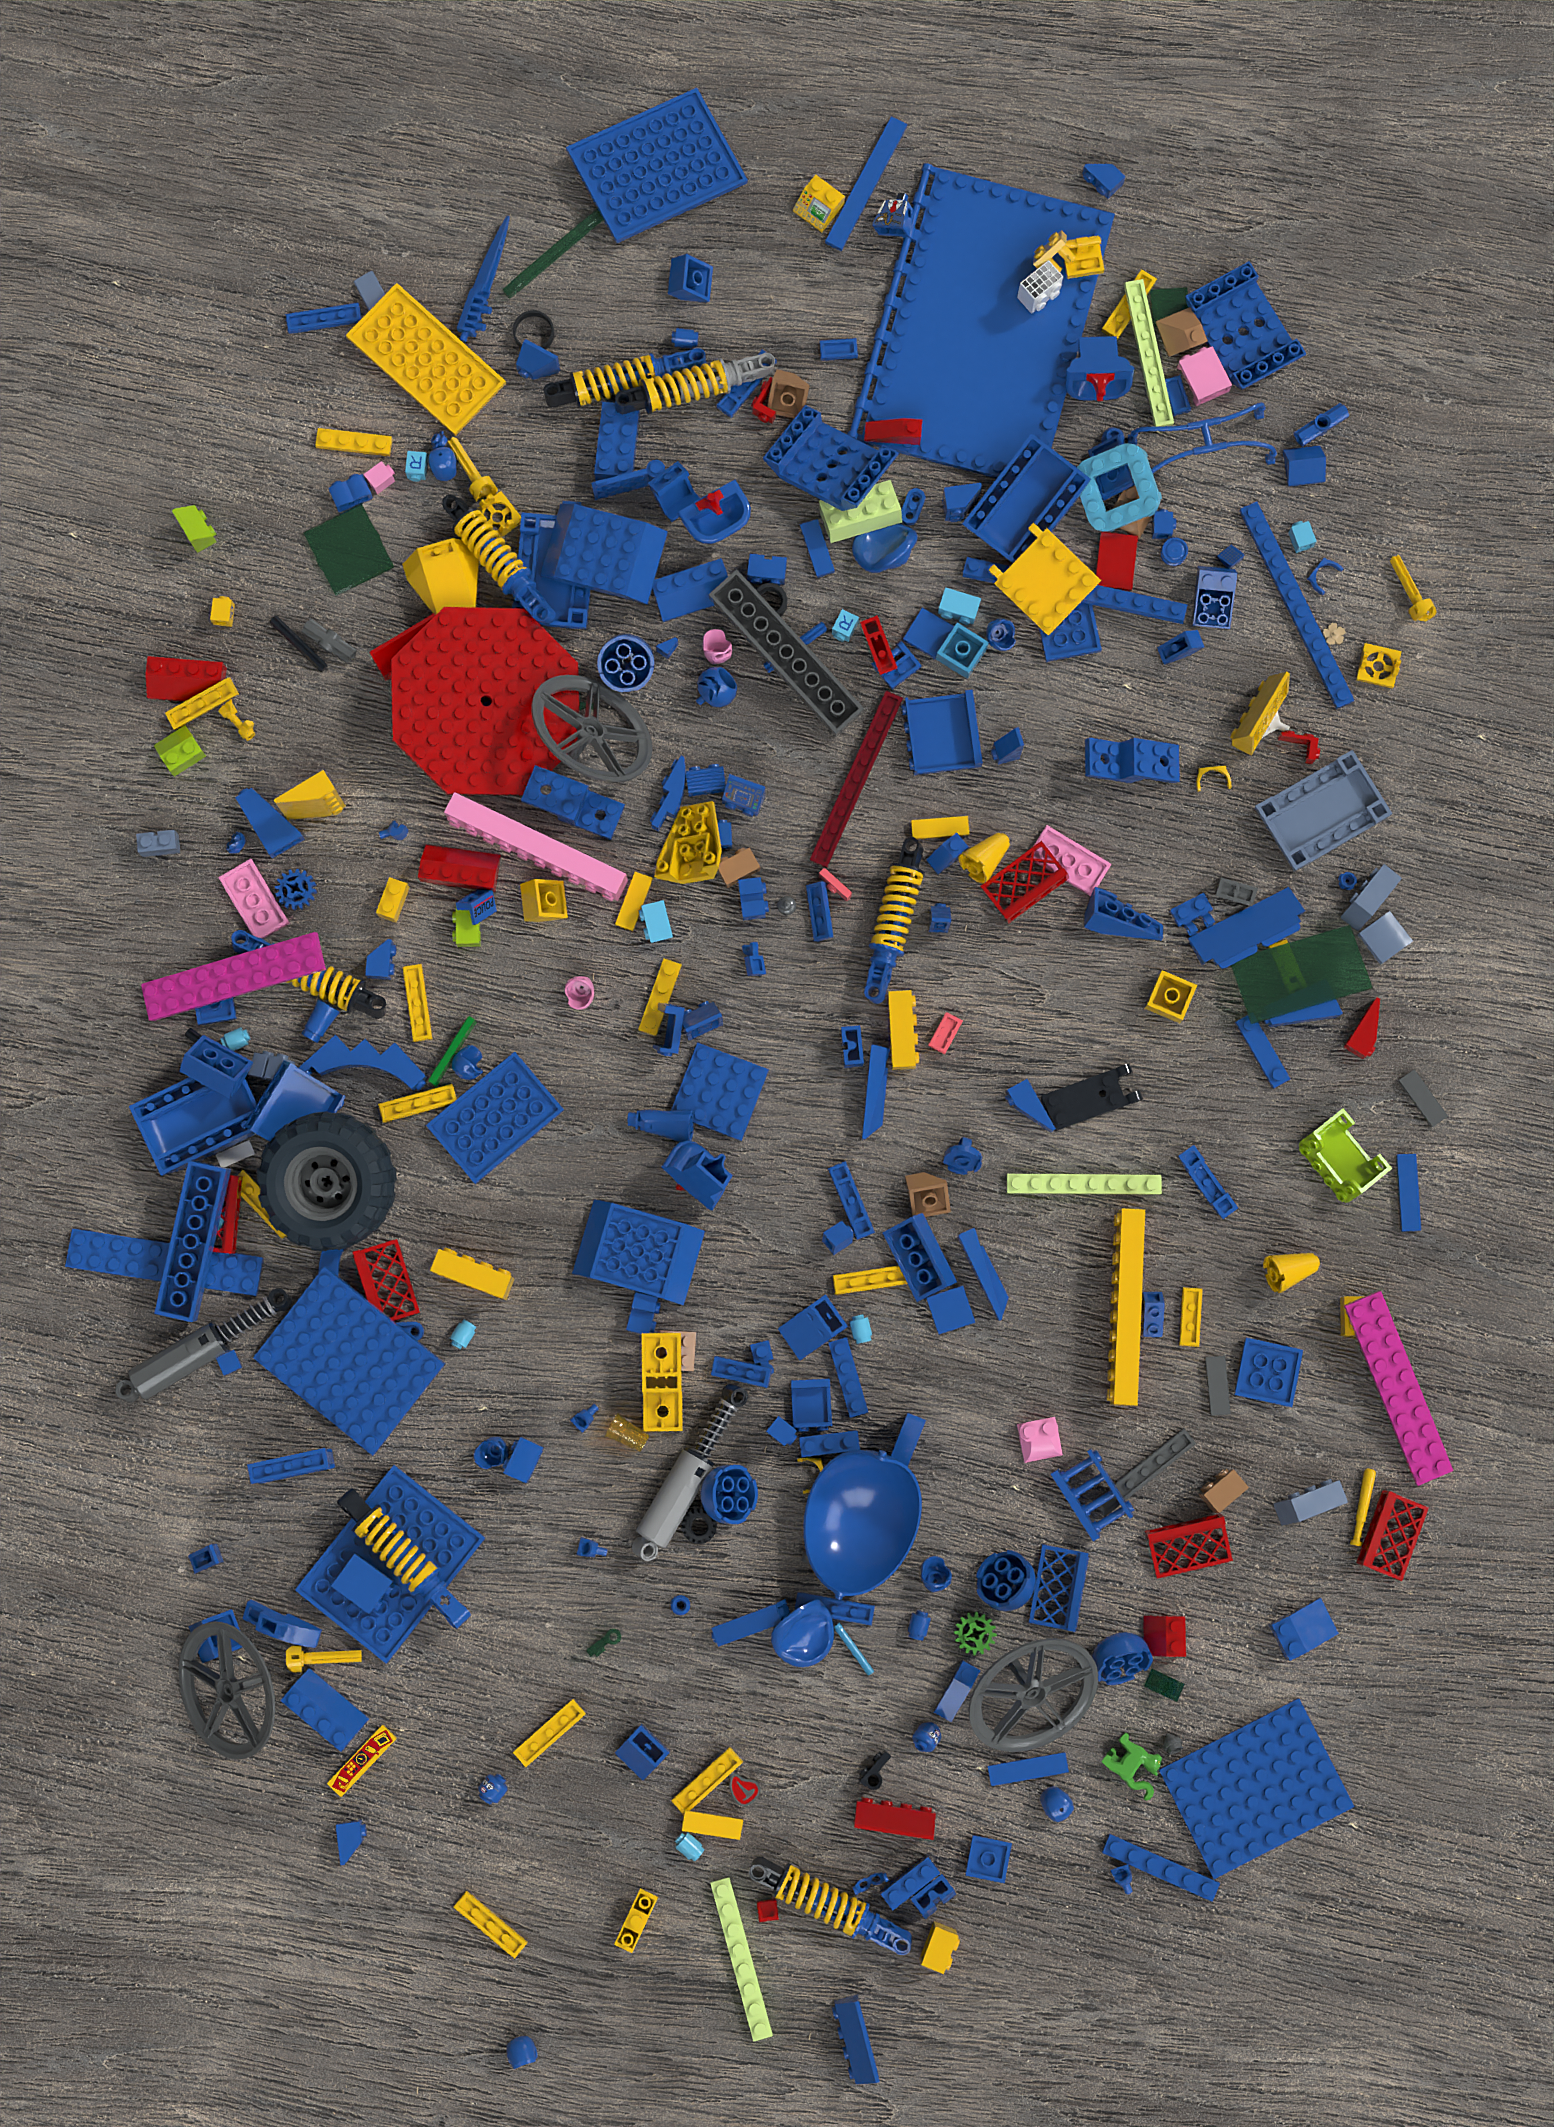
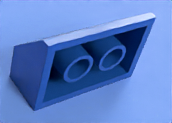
M203 1035L184 1054L179 1071L230 1099L240 1088L253 1062Z

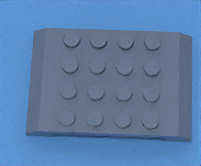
M1353 750L1254 807L1294 872L1392 815L1391 810Z

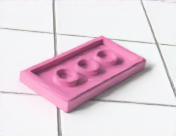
M1046 825L1034 846L1042 841L1059 864L1067 871L1070 879L1066 882L1091 897L1094 887L1099 886L1111 863ZM1039 848L1035 851L1034 858L1044 859L1045 851ZM1034 862L1041 867L1044 865V863ZM1046 863V870L1054 873L1058 870L1055 864Z
M252 859L218 877L253 936L264 939L290 924Z

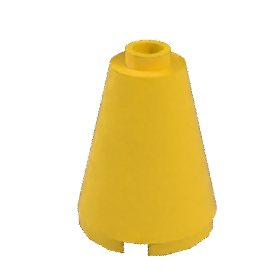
M995 833L961 853L958 858L962 869L967 868L970 872L968 876L981 884L987 882L1010 846L1008 836L1004 833Z
M1313 1253L1266 1256L1263 1262V1269L1267 1268L1268 1274H1265L1268 1285L1272 1291H1278V1293L1286 1291L1317 1272L1320 1266L1319 1258Z

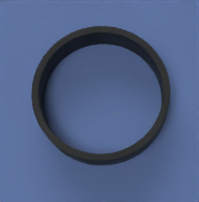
M537 310L526 311L519 315L513 325V335L520 349L522 347V343L516 337V329L519 323L528 317L535 316L546 320L552 329L548 341L540 346L546 350L554 339V328L551 319L545 313Z

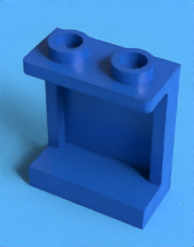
M678 461L648 482L662 513L671 522L679 518L677 513L700 499L688 479V476H690L688 471Z
M658 1003V1010L668 1013L664 1045L653 1044V1049L657 1050V1053L661 1055L672 1056L673 1053L678 1054L685 1008L679 1005Z
M830 1379L791 1381L793 1428H797V1432L809 1431V1427H817V1431L829 1430L828 1426H832Z
M354 1553L331 1585L332 1588L368 1614H371L373 1611L377 1612L383 1604L381 1602L384 1595L389 1596L395 1586L392 1585L394 1583L392 1578L390 1579L373 1567L358 1553Z

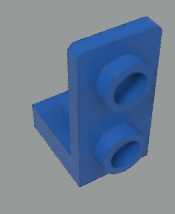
M1143 1292V1336L1162 1337L1165 1307L1162 1292Z

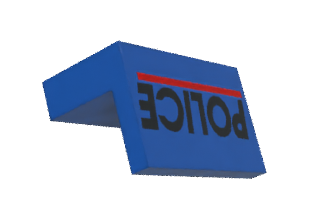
M476 889L456 902L457 910H469L472 925L478 924L497 911L493 890Z

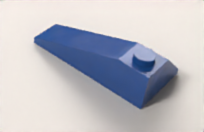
M1094 887L1084 914V928L1107 935L1160 941L1163 939V925L1145 913L1139 914L1134 911L1131 904H1123L1116 899L1118 896Z

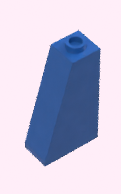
M252 788L243 789L235 797L272 859L305 840L303 835Z
M1325 979L1264 1007L1260 1015L1265 1024H1268L1269 1027L1337 1018L1343 1012Z
M907 1413L890 1454L891 1457L907 1467L926 1422L925 1419Z
M786 1599L712 1627L711 1635L713 1641L719 1647L778 1625L779 1622L790 1614Z

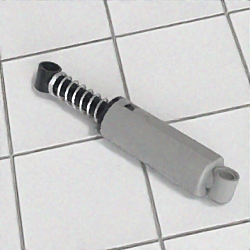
M730 1383L723 1388V1399L719 1401L720 1406L715 1408L716 1413L711 1415L712 1420L707 1422L708 1427L703 1428L704 1434L699 1435L701 1439L699 1442H695V1449L684 1447L638 1525L636 1532L642 1537L634 1540L632 1550L643 1560L651 1561L657 1556V1545L662 1548L667 1547L702 1487L705 1477L712 1470L715 1463L708 1460L707 1457H711L710 1452L715 1450L714 1445L719 1443L718 1438L723 1436L722 1432L724 1429L727 1430L726 1425L731 1423L730 1418L735 1416L734 1411L737 1412L738 1407L743 1406L748 1399L747 1391L736 1384Z

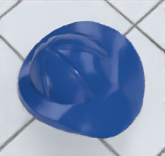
M899 523L854 537L852 544L853 556L860 567L870 573H879L886 569L897 568L908 561L911 549L917 542L918 535L915 530Z
M821 1600L811 1601L795 1609L779 1622L771 1633V1642L776 1654L783 1661L796 1667H809L823 1660L829 1653L834 1640L833 1621L828 1608Z

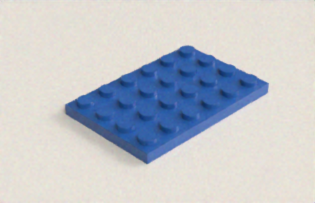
M513 1052L426 1126L476 1185L560 1115L564 1109L517 1053Z

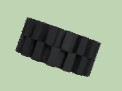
M693 1509L683 1518L682 1532L685 1538L694 1544L706 1543L716 1533L717 1523L704 1509ZM697 1518H701L707 1523V1529L702 1534L695 1533L691 1527L692 1522Z

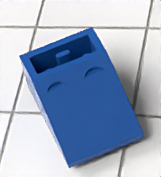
M1198 566L1193 626L1230 629L1237 581V571L1235 569Z
M824 1295L779 1327L778 1330L800 1361L848 1328V1326L827 1295Z

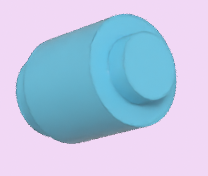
M241 1027L224 1034V1037L220 1038L222 1045L232 1051L249 1045L248 1041L251 1040L246 1029L243 1030Z
M863 1314L852 1317L853 1321L849 1323L853 1339H856V1343L871 1341L872 1331L868 1317L864 1318Z
M463 1319L451 1334L449 1339L452 1342L450 1344L458 1349L466 1348L476 1333L474 1331L476 1326Z
M682 1832L674 1841L677 1843L675 1848L687 1859H692L694 1862L705 1850L701 1847L702 1844L689 1832L685 1834Z

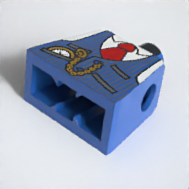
M898 193L896 200H885L872 223L878 235L910 237L914 210L907 201L908 195Z

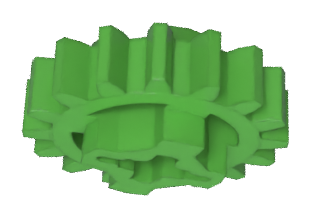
M975 1612L973 1617L970 1613H967V1619L960 1617L962 1623H956L955 1625L959 1630L954 1631V1634L959 1636L955 1639V1642H961L959 1648L966 1647L965 1653L968 1654L972 1650L975 1656L977 1651L984 1654V1648L990 1650L989 1643L995 1644L992 1637L997 1636L996 1633L992 1632L996 1626H990L991 1618L985 1620V1614L978 1617V1612ZM975 1620L983 1622L986 1626H977ZM968 1623L967 1632L962 1634L964 1626ZM974 1628L977 1631H982L978 1634L977 1639H975V1637L969 1636L971 1633H973L972 1629ZM985 1634H988V1638L983 1644L982 1639ZM965 1641H973L976 1647L967 1645Z

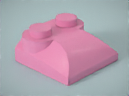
M1055 1417L1016 1424L1024 1463L1063 1455Z

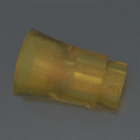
M619 1413L616 1414L604 1437L613 1439L641 1452L650 1436L627 1421Z

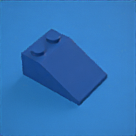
M706 1001L699 1004V1008L696 1010L688 1009L684 1011L682 1028L688 1041L723 1025L722 1014L714 1002L709 1003Z
M1321 1598L1268 1624L1285 1659L1288 1661L1309 1652L1339 1634Z

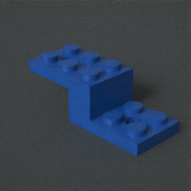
M1087 738L1085 739V776L1133 783L1143 779L1178 783L1180 782L1179 745L1132 738L1123 742ZM1101 755L1104 757L1105 763L1101 761ZM1160 758L1163 759L1164 766L1160 763Z
M536 765L521 798V802L557 815L559 821L609 840L612 839L625 808L623 803L591 792L586 784ZM543 786L551 787V792L548 795L541 793ZM598 811L605 812L606 817L603 820L595 818V814Z

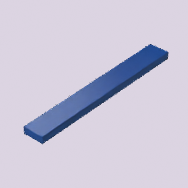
M891 116L833 225L825 244L840 251L843 250L908 124Z

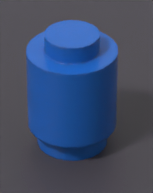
M676 328V332H672L671 343H675V347L692 349L698 346L699 332Z
M917 1610L916 1613H912L908 1627V1637L921 1641L924 1640L931 1621V1617L928 1616L927 1612Z

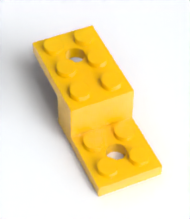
M642 1333L643 1431H683L681 1333ZM659 1347H664L667 1350V1356L663 1359L656 1356V1350ZM660 1406L668 1408L669 1412L666 1417L658 1415L657 1409Z

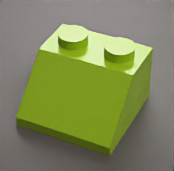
M193 505L172 510L197 553L216 543L214 536L217 534L211 525H206L205 520H207V517L202 509L198 511L196 506Z
M186 725L154 745L159 756L174 777L206 757Z

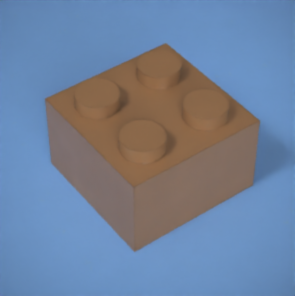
M1234 1469L1221 1470L1215 1475L1216 1480L1214 1482H1207L1200 1488L1202 1492L1198 1495L1213 1513H1220L1249 1488Z

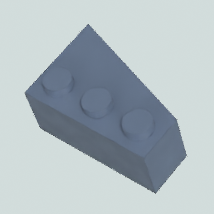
M1385 864L1380 869L1375 868L1369 875L1372 879L1369 882L1366 880L1359 888L1361 892L1359 894L1356 892L1349 900L1350 906L1340 917L1356 931H1359L1373 916L1402 879Z
M1331 1479L1322 1481L1319 1487H1315V1485L1307 1487L1303 1493L1299 1494L1298 1491L1287 1495V1499L1273 1503L1281 1526L1301 1522L1348 1503L1340 1480L1334 1482Z

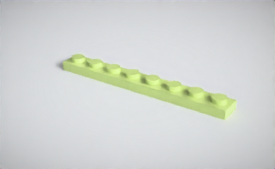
M1141 279L1125 282L1124 289L1154 426H1171L1174 424L1144 281Z
M1007 1174V1194L1161 1195L1162 1181L1161 1175Z
M730 1877L710 1882L753 2042L771 2037L773 2033Z

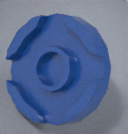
M961 1137L958 1145L949 1147L945 1151L943 1163L948 1165L949 1171L966 1175L968 1171L974 1170L975 1173L981 1168L982 1155L977 1149L971 1147L972 1139Z

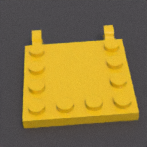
M1032 523L1028 530L1037 539L1004 573L994 564L990 567L989 572L998 579L994 584L1049 636L1101 580L1050 530L1046 528L1042 532L1035 523Z

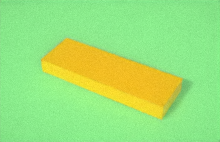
M968 816L911 820L912 837L917 840L947 838L955 833H958L959 836L970 835Z
M634 872L616 920V926L634 931L639 918L638 910L642 909L641 905L645 902L653 880L652 877Z
M1182 1288L1179 1346L1199 1347L1202 1289Z
M684 1810L681 1831L740 1840L743 1819Z

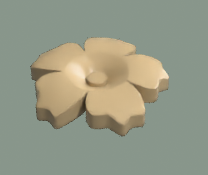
M1331 623L1328 629H1324L1322 632L1324 638H1328L1326 640L1328 645H1334L1335 642L1340 645L1343 643V635L1346 633L1345 628H1337V623Z

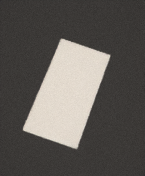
M248 1140L216 1154L220 1167H227L255 1153Z

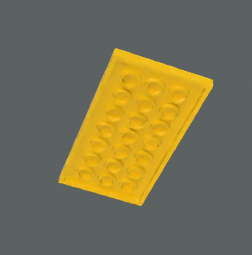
M398 283L346 334L348 340L455 436L506 384V381Z

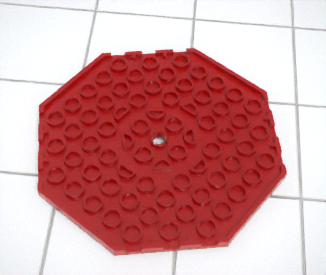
M443 607L390 660L392 741L447 795H453L455 792L466 795L523 796L535 765L552 771L561 762L540 738L532 719L531 704L536 690L546 680L561 675L579 676L578 662L525 609ZM565 690L551 695L579 714V691ZM482 697H489L491 704L489 706L482 705ZM544 707L545 725L557 745L577 732L575 727ZM576 737L571 742L563 746L561 749L564 750L565 748L574 744L578 738Z

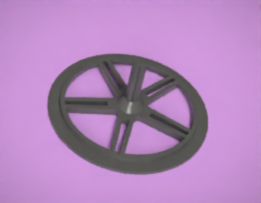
M561 675L550 678L536 690L531 704L535 728L547 748L564 764L582 775L604 782L629 781L638 777L647 768L652 757L650 733L640 714L619 693L596 680L577 675ZM565 690L586 692L585 717L551 695ZM592 695H594L593 716L590 715ZM599 698L615 708L624 717L631 729L601 724L599 722ZM544 707L575 727L577 732L557 745L545 725ZM576 737L578 738L574 744L570 745L564 750L561 749L563 746L571 742ZM605 739L637 743V755L634 763L628 768L622 769ZM589 742L609 772L592 769L576 761Z
M216 1621L208 1622L195 1628L183 1645L179 1660L181 1696L193 1727L209 1747L227 1758L245 1759L261 1751L272 1733L275 1720V1696L270 1677L271 1674L268 1672L259 1651L245 1634L232 1625ZM214 1635H217L220 1675L196 1661L201 1645ZM231 1639L239 1643L248 1652L259 1672L241 1679L235 1678ZM194 1676L217 1692V1699L208 1720L197 1698ZM264 1686L266 1701L265 1717L262 1727L258 1731L241 1698V1693ZM229 1707L249 1741L248 1743L232 1742L217 1732Z
M1057 1638L1032 1641L1009 1651L986 1670L973 1690L968 1712L969 1721L974 1733L989 1747L1007 1752L1032 1750L1053 1742L1072 1729L1091 1706L1098 1687V1670L1095 1661L1081 1645ZM1044 1650H1058L1068 1653L1080 1664L1077 1667L1041 1681ZM1037 1651H1038L1036 1676H1034V1670H1035V1664H1036V1657H1037ZM1031 1653L1028 1673H1026L1017 1658ZM1008 1665L1020 1685L990 1682L997 1673ZM1082 1679V1685L1076 1700L1069 1710L1060 1717L1046 1699V1696ZM983 1696L1017 1700L994 1730L986 1725L981 1708ZM1045 1703L1058 1719L1057 1721H1054L1041 1707L1042 1704ZM1032 1707H1036L1051 1723L1048 1727L1031 1734L1020 1736L1007 1735Z

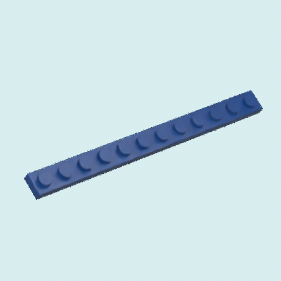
M1258 502L1241 508L1239 512L1335 708L1339 709L1354 702L1347 683Z
M967 557L962 577L995 583L998 579L989 572L990 567L994 564L1004 573L1010 566ZM1097 585L1082 601V603L1179 624L1184 622L1188 605Z

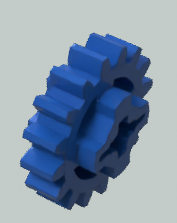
M290 869L289 875L282 873L283 879H277L280 886H275V889L279 891L275 894L276 897H282L279 902L281 904L285 903V908L287 909L292 906L293 911H296L297 906L301 910H303L304 904L310 906L308 901H314L315 898L312 894L317 893V890L313 889V887L317 886L316 883L311 882L313 877L311 875L307 877L305 870L300 874L299 869H296L295 873ZM305 882L308 884V891L304 888ZM290 887L299 888L301 892H293V890ZM284 888L288 891L287 898L284 895Z

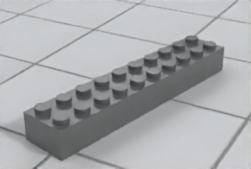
M737 569L709 594L711 602L835 737L864 712L862 705Z

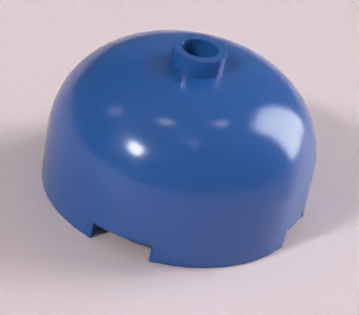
M620 634L610 638L602 646L597 659L601 679L608 687L618 692L637 691L645 686L653 674L655 663L650 646L643 639L632 634ZM625 658H631L629 662L624 661Z
M721 1465L714 1468L705 1477L701 1487V1502L704 1510L713 1520L723 1524H740L746 1521L752 1510H755L758 1489L755 1479H752L747 1468L741 1465Z
M1012 1550L990 1555L981 1564L976 1575L978 1579L976 1591L979 1597L990 1607L999 1611H1013L1022 1607L1031 1598L1036 1584L1035 1572L1031 1564L1021 1554Z
M1120 1632L1106 1637L1096 1646L1092 1654L1098 1670V1681H1105L1107 1685H1118L1135 1679L1134 1674L1141 1670L1147 1671L1153 1662V1657L1147 1643L1140 1636L1129 1632ZM1120 1667L1123 1668L1127 1676L1120 1677L1122 1674Z

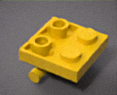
M1100 236L1081 237L1066 241V246L1076 255V258L1073 261L1071 260L1069 264L1064 260L1067 279L1104 273Z

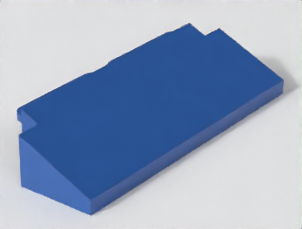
M1287 887L1189 937L1188 941L1201 965L1206 964L1207 961L1212 959L1215 966L1218 965L1221 969H1225L1256 953L1258 944L1261 943L1264 947H1268L1299 931L1301 920L1298 916L1302 915L1305 909L1290 888Z

